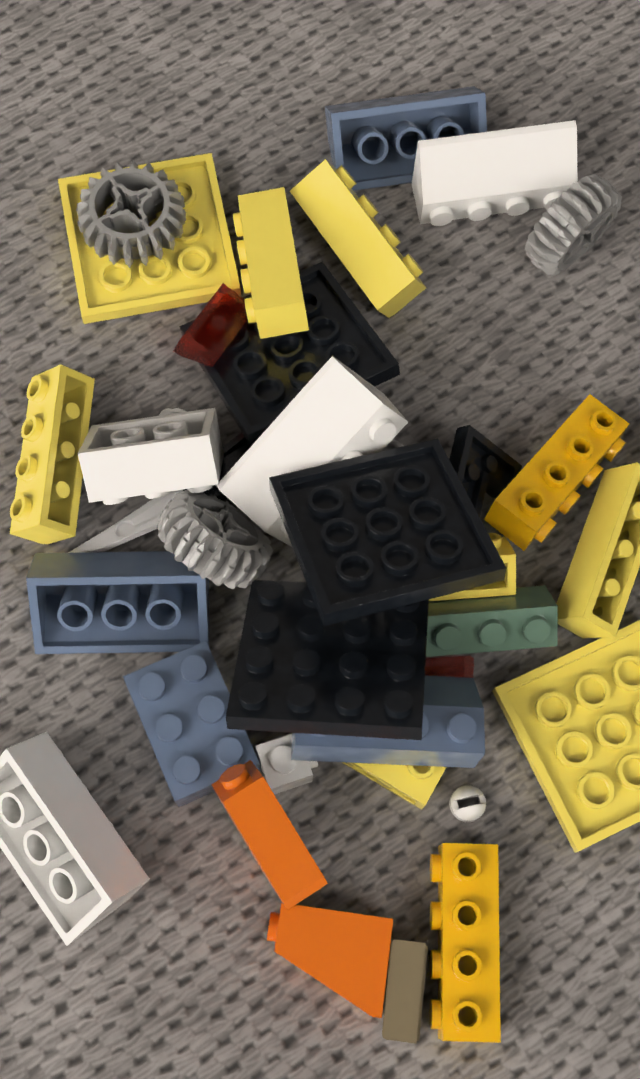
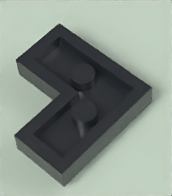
M471 425L457 428L449 460L480 517L485 493L496 499L521 471L522 465Z

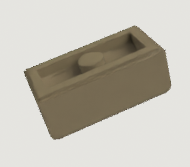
M395 939L391 942L382 1036L386 1040L417 1044V1041L420 1039L428 946L424 942Z

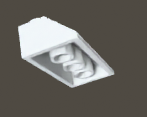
M576 121L418 141L411 185L420 224L431 223L434 226H443L456 219L469 218L472 221H480L493 214L507 213L511 216H518L530 209L545 208L548 210L552 202H555L562 192L567 191L573 183L578 182Z
M332 356L216 486L264 532L292 547L270 491L269 477L381 452L408 421L384 393Z
M47 731L11 746L1 754L0 848L66 946H68L128 901L150 878Z

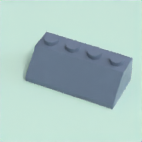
M475 86L325 106L327 135L332 163L336 169L342 165L357 183L352 187L353 191L412 183L417 145L420 140L487 132L485 92Z
M168 551L35 553L26 577L35 654L181 652L204 641H207L209 646V579H201L200 575L196 572L188 571V567L182 562L175 561V555Z
M425 675L422 740L292 733L291 760L475 768L485 755L484 707L474 678Z

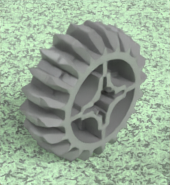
M133 160L129 168H123L118 162L116 163L115 171L109 172L102 168L100 173L101 179L89 177V189H81V202L77 203L76 211L79 217L77 223L80 232L83 233L85 243L89 248L94 247L95 253L100 258L108 255L109 261L113 265L121 258H124L125 264L130 268L134 259H140L147 266L148 256L154 255L161 260L163 256L162 248L174 250V238H182L183 234L182 225L186 221V212L183 209L185 203L183 195L178 191V185L175 183V180H168L167 174L163 169L154 173V168L150 163L144 168L138 169V164ZM114 202V204L106 210V208ZM162 211L158 220L149 227V223L157 218L156 214Z
M597 174L582 177L579 182L573 183L567 191L562 192L561 196L555 202H552L551 207L542 214V218L534 225V230L528 235L525 250L526 255L532 260L531 263L539 270H543L547 275L554 276L563 269L566 270L589 251L603 237L604 232L611 227V222L617 217L618 211L621 209L622 196L616 191V187Z
M185 490L183 493H177L173 500L168 502L160 515V521L157 525L159 530L158 537L165 543L164 548L166 551L175 555V561L182 562L188 567V571L196 572L200 575L201 579L207 578L212 580L217 586L223 583L231 589L236 587L246 589L249 584H252L254 580L262 576L273 552L270 546L271 541L263 534L264 531L255 525L239 508L233 507L228 501L224 502L218 499L215 494L207 496L204 492L191 493L188 490Z

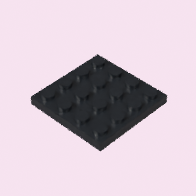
M323 262L299 272L309 326L308 331L260 339L257 323H248L244 299L251 298V294L179 326L183 339L250 446L253 445L332 356L374 387L400 375L397 360Z
M438 438L269 477L272 497L324 626L505 579L506 566Z
M254 580L251 584L226 713L227 729L422 740L429 599L324 626L307 582Z

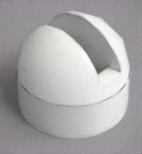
M463 785L457 788L453 795H451L450 810L458 820L473 822L479 819L485 812L486 798L479 788L472 785ZM479 797L480 804L469 805L459 809L457 801Z

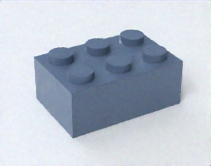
M207 641L123 676L170 792L178 807L214 792L211 784L219 780L222 773L234 765L245 764L251 760L256 768L261 771L259 760L246 731L227 729L226 713L230 694Z

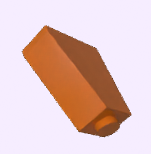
M251 760L245 764H237L228 768L222 773L219 780L211 784L262 872L287 910L328 884L265 778Z
M281 903L280 913L271 912L267 941L276 942L274 952L370 1016L382 1018L393 927L392 918L295 905L287 910L283 903Z

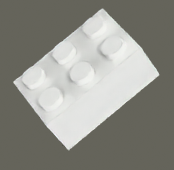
M210 408L92 425L78 452L89 503L103 501L106 505H113L124 502L128 497L145 495L146 498L156 499L176 490L187 489L191 493L207 491L213 485L219 484L224 451L216 409Z

